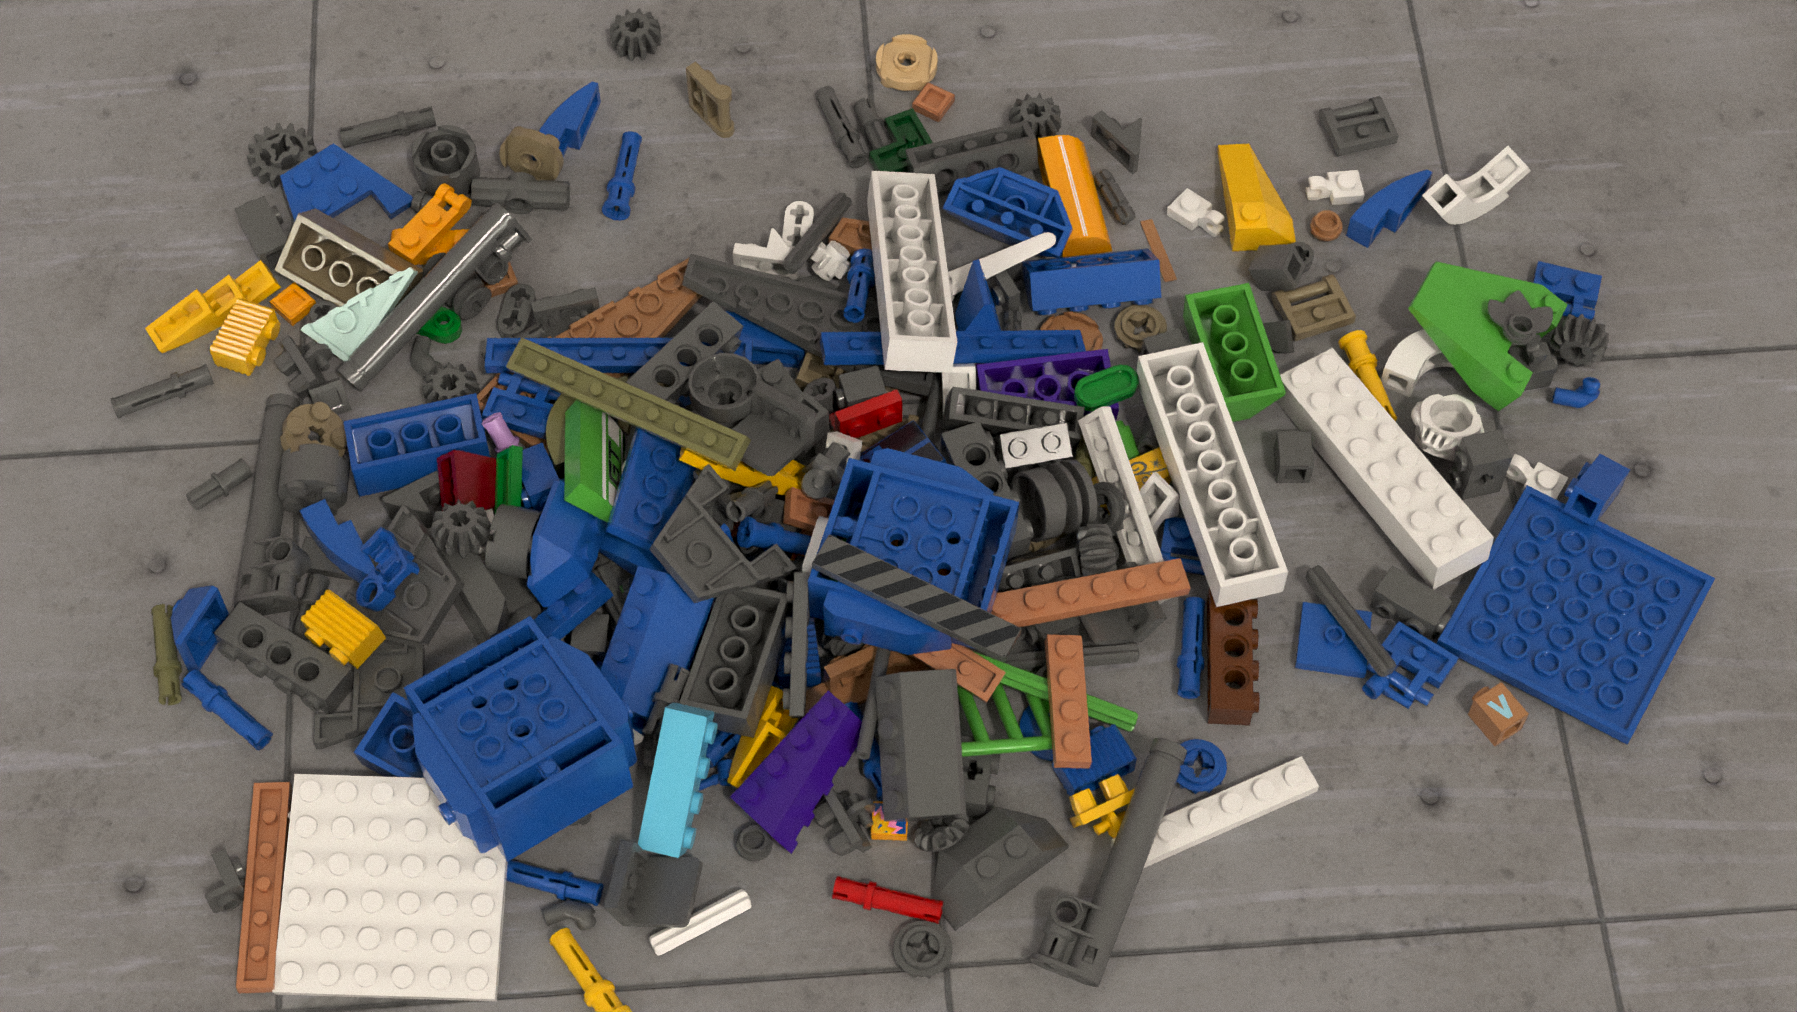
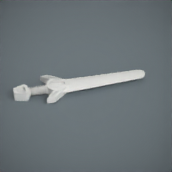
M1050 232L1042 233L979 259L985 278L988 279L1051 248L1056 242V236ZM972 262L948 272L952 301L956 294L963 291Z

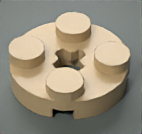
M902 34L892 37V42L887 43L885 46L883 43L876 54V71L881 78V84L886 88L902 91H922L928 82L930 83L937 72L938 57L934 47L932 50L927 45L925 39L916 35ZM905 59H909L912 65L904 66L900 63H904Z

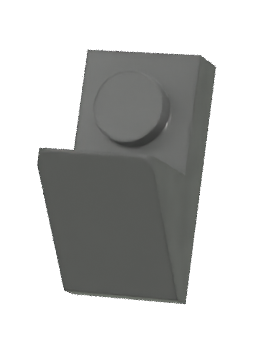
M1101 110L1092 117L1091 137L1130 173L1134 174L1137 172L1142 118L1137 119L1122 129L1116 119L1110 118Z
M438 470L382 497L387 514L391 520L394 519L403 504L415 511L426 528H431L434 521L428 507L441 504Z

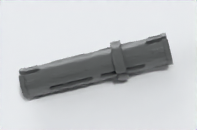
M831 86L820 88L816 92L815 98L819 102L835 134L834 140L837 147L843 150L850 167L859 168L868 161V156L859 142L860 135L857 129L851 126L834 89Z
M432 106L407 113L399 111L397 112L398 115L339 128L344 148L394 135L403 134V136L410 135L409 132L435 127L437 125Z
M207 364L179 375L177 372L170 374L171 377L115 398H110L118 419L177 396L180 399L184 398L186 393L214 384Z

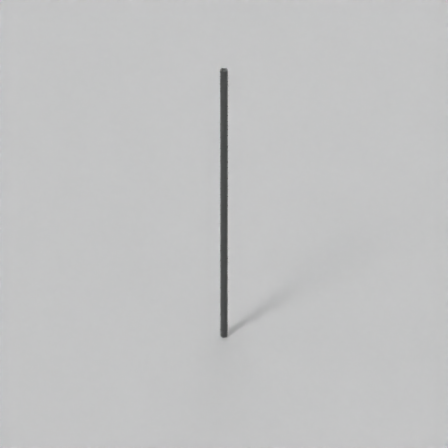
M962 292L956 294V296L954 297V299H953V301H952L955 327H956L955 313H956V310H957V307H958V304H959V301H960ZM941 372L933 374L921 429L931 442H933L942 397ZM899 540L898 546H901L903 542ZM877 647L855 754L857 758L864 760L870 758L877 723L875 677L886 675L891 650Z

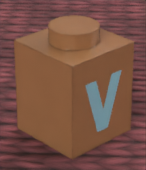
M1502 682L1491 689L1488 686L1480 689L1472 697L1473 703L1468 713V716L1494 746L1520 731L1529 715Z

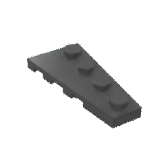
M794 572V581L787 582V602L793 603V617H786L785 635L786 638H792V652H785L784 674H791L790 688H784L783 709L789 710L791 718H803L806 709L807 626H809L810 620L808 579L810 575L805 572Z

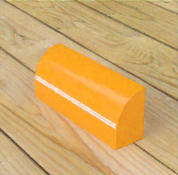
M1070 135L1038 138L1037 156L1043 185L1058 190L1073 228L1061 254L1062 257L1111 252L1112 247L1084 143L1079 138Z

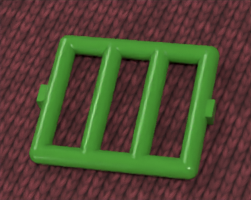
M999 683L991 696L1009 739L990 740L973 695L957 685L958 699L975 739L972 742H961L962 757L1052 750L1048 701L1025 693L1042 736L1023 737L1003 684Z

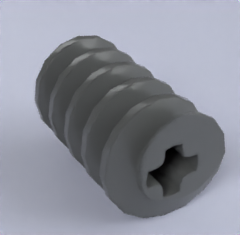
M446 253L435 254L427 261L422 272L423 278ZM473 273L446 303L453 308V311L462 320H468L475 317L491 299L492 292L489 288L484 287L483 281L477 279L476 274Z

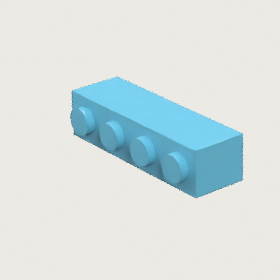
M675 702L665 707L638 845L643 850L679 858L687 849H692L696 837V828L692 827L694 814H699L703 802V793L699 792L701 779H706L710 768V758L706 757L708 743H714L718 724L713 722L714 711Z

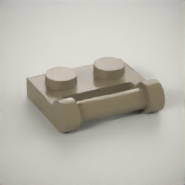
M695 61L686 67L689 107L718 136L729 138L735 132L734 122L730 116L729 104L732 100V90L727 85H719L714 75L709 70H704Z
M1333 274L1322 277V280L1296 288V290L1286 292L1278 290L1271 294L1274 308L1280 312L1283 320H1290L1294 342L1355 322L1356 315ZM1323 293L1327 294L1326 296L1313 299L1304 303H1300L1294 306L1291 305V303L1301 301L1313 296H1317Z

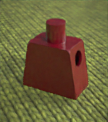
M460 450L450 451L437 458L442 511L444 503L454 506L458 499L463 505L473 500L476 508L484 507V510L492 509L493 512L495 511L496 458Z

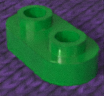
M441 307L416 334L426 336L438 343H452L462 333L460 317L454 311ZM443 321H448L445 325L440 324Z

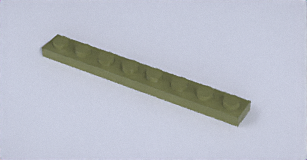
M522 337L506 365V368L520 376L736 471L751 442L746 435Z

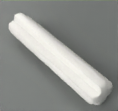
M740 889L693 913L686 927H667L651 935L649 938L650 945L657 955H662L750 909L752 906L751 900L746 891Z

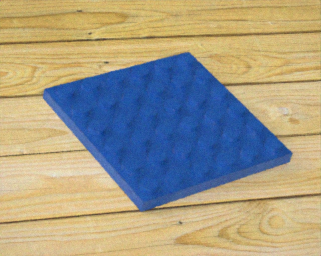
M1527 485L1493 543L1488 560L1481 564L1455 609L1452 618L1440 635L1437 645L1460 659L1628 745L1715 578L1599 520L1593 527L1563 511L1566 504Z

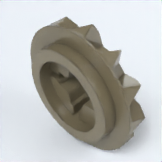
M1132 305L1123 309L1118 314L1114 329L1117 340H1121L1125 344L1126 349L1133 347L1137 348L1138 352H1140L1143 339L1165 333L1167 331V324L1163 315L1155 308L1147 305ZM1147 322L1146 332L1142 331L1135 335V327L1139 328Z

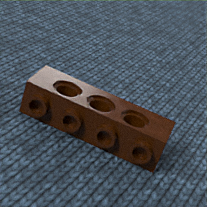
M1209 587L1206 599L1207 724L1250 726L1252 715L1259 712L1260 704L1259 692H1253V681H1258L1259 661L1253 660V650L1258 649L1259 634L1258 629H1252V619H1257L1258 599L1254 598L1216 607ZM1233 620L1240 625L1232 626L1226 623V621ZM1234 651L1240 656L1231 657L1226 652ZM1234 682L1240 685L1241 688L1233 689L1227 686L1226 683Z

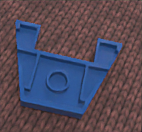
M334 143L280 176L294 222L298 213L315 208L334 218L369 195L374 197L388 217L392 219L410 208L413 199L407 192Z

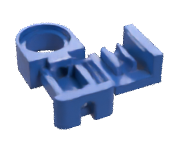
M382 527L360 548L362 552L370 555L372 559L378 562V565L376 566L377 570L373 569L359 584L356 591V601L360 606L374 612L384 609L396 597L394 591L400 583L411 573L418 575L420 570L418 564L412 561L414 559L413 554L400 548L394 534ZM375 587H377V594L375 598L370 602L369 599L371 592Z

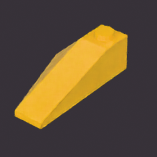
M1250 144L1218 145L1217 151L1232 252L1258 250L1259 245H1283L1296 242L1292 217Z

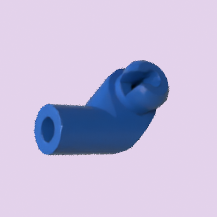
M1594 377L1584 378L1583 385L1574 391L1555 387L1552 403L1573 408H1583L1598 398L1600 390H1598L1601 385L1600 381Z

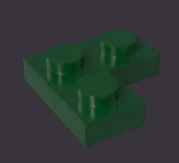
M913 108L884 118V126L894 143L869 152V160L875 171L908 173L905 150L933 143Z

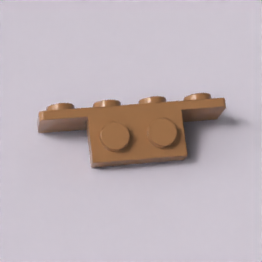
M866 644L858 652L847 657L844 655L832 659L828 665L824 666V683L806 690L805 715L827 691H830L843 704L857 702L860 705L865 703L877 647ZM891 651L886 675L933 669L911 655Z

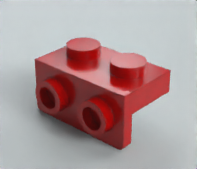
M896 389L829 414V422L834 432L837 431L857 439L902 422V398Z

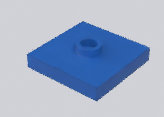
M1303 602L1295 668L1365 678L1367 659L1326 605ZM1356 610L1369 629H1371L1372 612Z

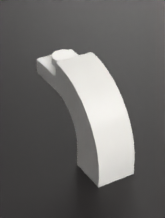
M1507 146L1474 175L1461 181H1453L1448 174H1445L1422 196L1447 223L1454 225L1463 224L1484 215L1509 197L1506 192L1531 170Z
M1423 329L1409 335L1395 347L1384 367L1381 382L1385 388L1410 397L1418 379L1425 372L1437 367L1453 366Z

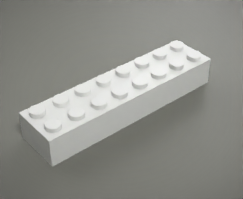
M871 171L867 207L885 370L952 373L957 336L935 174Z
M1203 342L1138 356L1136 369L1139 377L1138 387L1174 489L1179 494V503L1216 607L1283 592L1288 570Z
M1333 348L1280 375L1286 393L1276 402L1300 431H1311L1313 447L1431 589H1436L1488 560L1494 539L1492 534Z

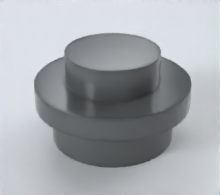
M749 826L743 829L736 840L738 853L748 861L763 860L770 854L773 846L771 835L760 826Z

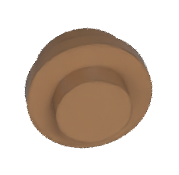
M1330 210L1319 212L1312 218L1310 224L1311 233L1322 241L1337 239L1343 228L1340 217Z

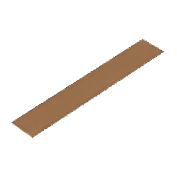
M1153 220L1140 221L1151 250L1159 259L1160 272L1164 281L1177 280Z

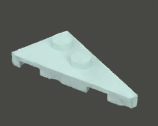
M409 267L404 271L393 274L385 282L365 290L348 300L343 306L330 310L327 315L315 322L304 325L301 331L319 344H327L333 354L341 360L347 361L354 350L392 312L418 271Z

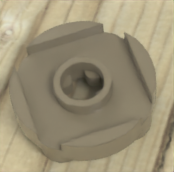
M521 126L512 129L511 133L503 141L499 151L500 160L505 168L509 165L514 173L525 172L533 175L536 180L554 181L564 164L563 155L559 149L560 142L555 136L551 134L545 135L539 131ZM530 155L534 156L536 161L531 160Z
M316 402L314 404L300 405L293 409L284 419L282 424L283 434L280 436L284 451L291 448L290 453L299 451L300 445L321 444L339 450L338 456L340 457L345 454L347 440L344 423L327 404ZM310 431L319 434L321 443L317 440L311 441L308 438L311 433Z

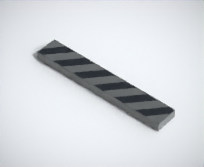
M830 534L812 562L813 569L1005 663L1021 634L1022 628Z

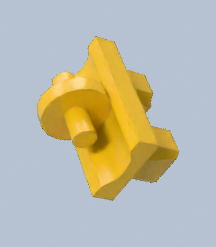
M1119 774L1098 783L1106 799L1101 804L1097 805L1090 788L1069 796L1075 816L1069 818L1073 828L1101 817L1102 822L1093 826L1095 833L1100 835L1107 831L1113 839L1116 838L1126 811L1116 815L1114 810L1128 804L1134 792V789L1128 791L1126 784Z

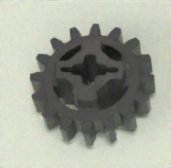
M276 123V130L273 131L266 126L264 127L265 135L255 134L256 144L251 143L248 145L250 154L247 155L252 174L254 176L259 175L262 184L270 180L272 188L275 189L281 183L280 176L318 153L313 137L311 135L306 136L304 128L295 131L292 123L286 129H282L281 124Z

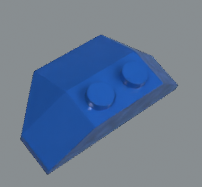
M1002 167L977 173L967 178L956 179L942 208L945 212L975 231L1011 246L1042 233H1053L1056 236L1055 244L1051 248L1037 254L1038 256L1060 258L1073 231L1058 190Z
M565 478L554 481L533 534L530 557L532 575L528 576L527 587L543 607L551 606L589 578L594 563L597 560L603 538L607 533L605 531L607 522L564 501Z

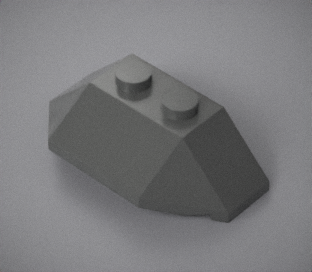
M995 807L970 825L967 832L956 844L939 851L933 899L944 901L942 916L956 931L1068 849L1069 845L1046 819Z

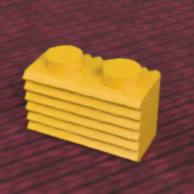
M240 298L236 299L233 309H231L218 335H216V339L213 340V344L210 346V353L215 365L221 366L224 369L227 368L230 371L234 370L235 372L246 374L247 376L252 374L255 366H261L266 356L265 348L270 340L274 341L280 331V323L275 310Z
M330 589L326 590L325 594L321 595L320 599L316 600L315 605H311L310 610H307L306 614L301 616L300 619L307 629L304 635L319 648L323 644L329 647V654L343 666L349 662L358 669L386 639L377 624Z

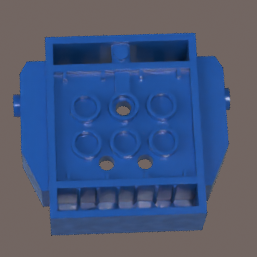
M889 448L874 451L870 463L852 458L848 459L818 552L829 534L840 540L845 537L847 538L846 543L991 613L1016 532L1019 502L994 496L992 490L959 466ZM861 511L859 518H857L855 514ZM950 538H957L960 542L957 544H950L947 540ZM893 540H901L903 544L901 546H894L891 542ZM813 568L808 579L809 612L811 617L824 620V630L827 636H839L843 641L850 644L858 645L865 643L906 655L949 650L952 643L973 648L839 581H831L829 576ZM947 569L950 573L943 576L938 573V570Z
M531 616L404 687L413 713L415 754L426 782L441 803L438 809L448 825L455 823L463 836L473 840L480 853H486L497 846L508 862L634 787L629 767L636 763L637 756L634 748V732L630 720L634 716L629 705L624 699H620L588 654L553 636L546 638ZM522 733H529L524 737H518Z

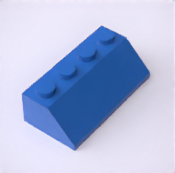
M1148 248L1022 262L1028 305L1032 311H1037L1039 315L1055 314L1059 308H1069L1073 312L1086 311L1089 309V305L1101 304L1102 308H1116L1121 306V302L1133 301L1135 305H1147L1153 303V299L1162 298L1159 259Z
M469 394L343 421L351 469L359 497L402 488L438 470L437 458L453 450L490 457L477 394Z
M639 566L637 567L600 671L620 699H624L627 702L633 716L648 721L655 704L652 699L654 694L659 693L669 664L678 665V671L674 678L675 681L682 667L689 671L714 598L694 603L670 574Z

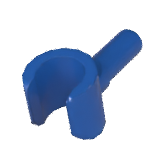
M1378 674L1373 675L1362 687L1363 692L1374 700L1383 693L1407 709L1413 703L1389 686L1390 684L1386 677H1381Z
M727 759L718 762V774L701 780L699 791L717 784L732 786L727 781L733 760Z

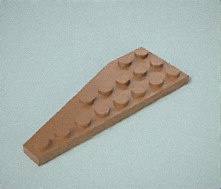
M689 258L657 275V280L643 288L638 286L629 291L627 297L616 303L611 301L569 325L570 329L554 338H664L702 297V295L682 285ZM498 373L477 395L481 415L493 387L507 390L508 388L498 384L501 373ZM604 373V374H607V375H609V376H611V377L620 378V377H623V376H627V377H628L631 373ZM523 391L521 394H519L535 399L536 396L534 394H530ZM550 400L548 403L554 404L555 401ZM510 429L513 436H518L519 442L525 447L529 448L543 442L548 453L547 441L545 439Z

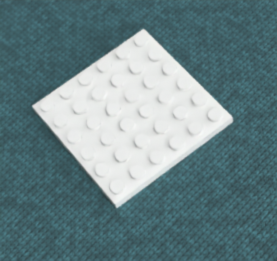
M294 774L276 949L275 990H272V992L276 995L497 1002L508 862L497 846L486 853H480L473 840L463 836L455 823L448 825L438 809L441 803L425 778Z

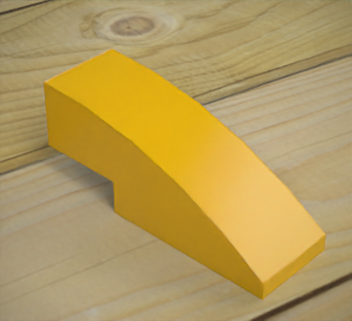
M771 686L754 738L741 735L727 781L737 789L787 736L798 718H791L789 716V710L783 709V691L781 689Z

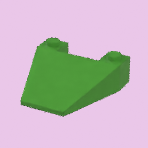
M1436 261L1432 264L1408 309L1469 388L1494 409L1500 411L1522 395L1533 372L1507 353L1512 342L1504 336L1502 327L1490 318L1488 314L1489 300L1504 303L1507 297L1519 290L1532 309L1551 307L1553 310L1551 326L1547 331L1536 334H1539L1540 338L1557 327L1567 304L1541 284Z

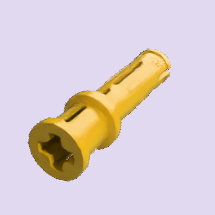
M1356 330L1344 335L1338 344L1346 352L1350 362L1348 367L1396 421L1397 416L1376 370L1378 360L1375 354H1371L1366 343L1368 338L1366 332Z
M569 928L560 929L551 936L549 943L557 951L568 967V970L585 992L584 1002L588 1007H593L596 1012H632L630 1007L623 1005L615 994L614 984L607 979L603 980L589 960V957L571 934Z

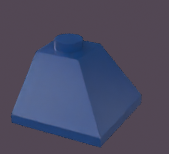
M979 259L972 261L955 313L958 326L956 331H1001L995 304Z
M212 585L189 589L184 598L176 602L172 610L171 623L174 643L189 672L202 668L218 643L214 632L229 615L219 589Z

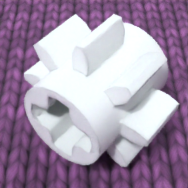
M830 241L827 246L821 242L810 257V259L815 261L812 265L813 271L827 281H831L834 276L841 280L851 265L847 261L850 256L848 250L836 241Z

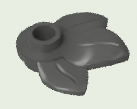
M1519 290L1507 297L1504 303L1496 300H1489L1488 314L1492 321L1502 327L1504 336L1510 342L1517 345L1531 343L1537 333L1545 332L1549 329L1553 320V310L1551 307L1532 309Z

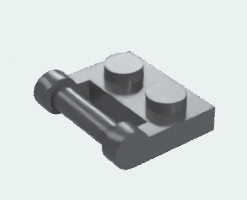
M1380 96L1370 98L1369 102L1333 110L1330 107L1319 110L1320 123L1325 127L1337 156L1397 143L1399 135ZM1367 114H1372V115L1365 116V117H1360V118L1351 119V120H1347V121L1337 122V121H1340V120H1345V119H1349V118H1354V117H1358V116H1363V115H1367Z

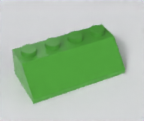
M1245 283L1185 295L1183 319L1191 344L1203 342L1232 422L1250 419L1283 397L1286 391L1250 284Z

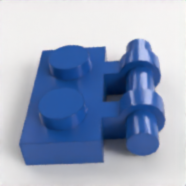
M1538 261L1533 283L1545 286L1562 301L1572 303V305L1567 304L1562 316L1567 317L1568 314L1579 317L1583 314L1587 319L1594 318L1595 310L1593 309L1597 303L1602 276Z
M501 372L498 384L508 388L507 390L493 387L483 410L482 420H485L494 413L501 412L509 429L546 440L547 420L554 405L548 402L550 400L556 401L561 393L516 373L512 375ZM523 391L530 394H534L536 396L535 399L519 394H521Z
M1398 621L1382 644L1396 663L1395 671L1385 676L1389 684L1404 692V697L1412 702L1417 700L1425 706H1428L1434 694L1423 688L1425 683L1428 682L1439 689L1459 657ZM1369 663L1367 666V670L1372 672L1373 674H1377V672ZM1400 665L1416 676L1411 681L1396 672V669Z

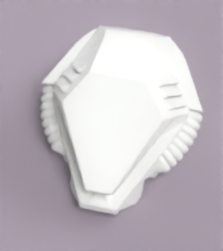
M1440 394L1431 395L1424 401L1417 402L1411 411L1412 421L1416 425L1415 442L1423 451L1433 456L1454 461L1455 452L1458 451L1462 437L1484 433L1481 417L1477 414L1474 403L1458 394L1444 397Z

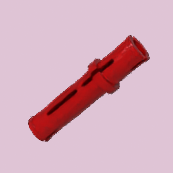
M841 876L836 877L832 899L863 905V909L870 911L872 908L923 919L936 924L940 922L944 901L877 886V882L869 881L868 884Z

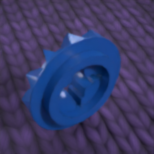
M1193 739L1181 743L1180 745L1188 753L1183 765L1180 766L1181 771L1177 779L1180 788H1186L1197 794L1203 791L1210 793L1213 788L1221 785L1227 771V762L1222 751L1213 743L1201 739ZM1197 756H1200L1202 767L1207 768L1202 770L1199 778L1195 777L1194 769L1188 767L1194 765Z

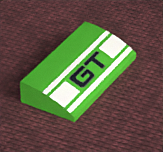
M577 400L565 412L564 501L608 523L622 476V466L625 462V436L608 414Z

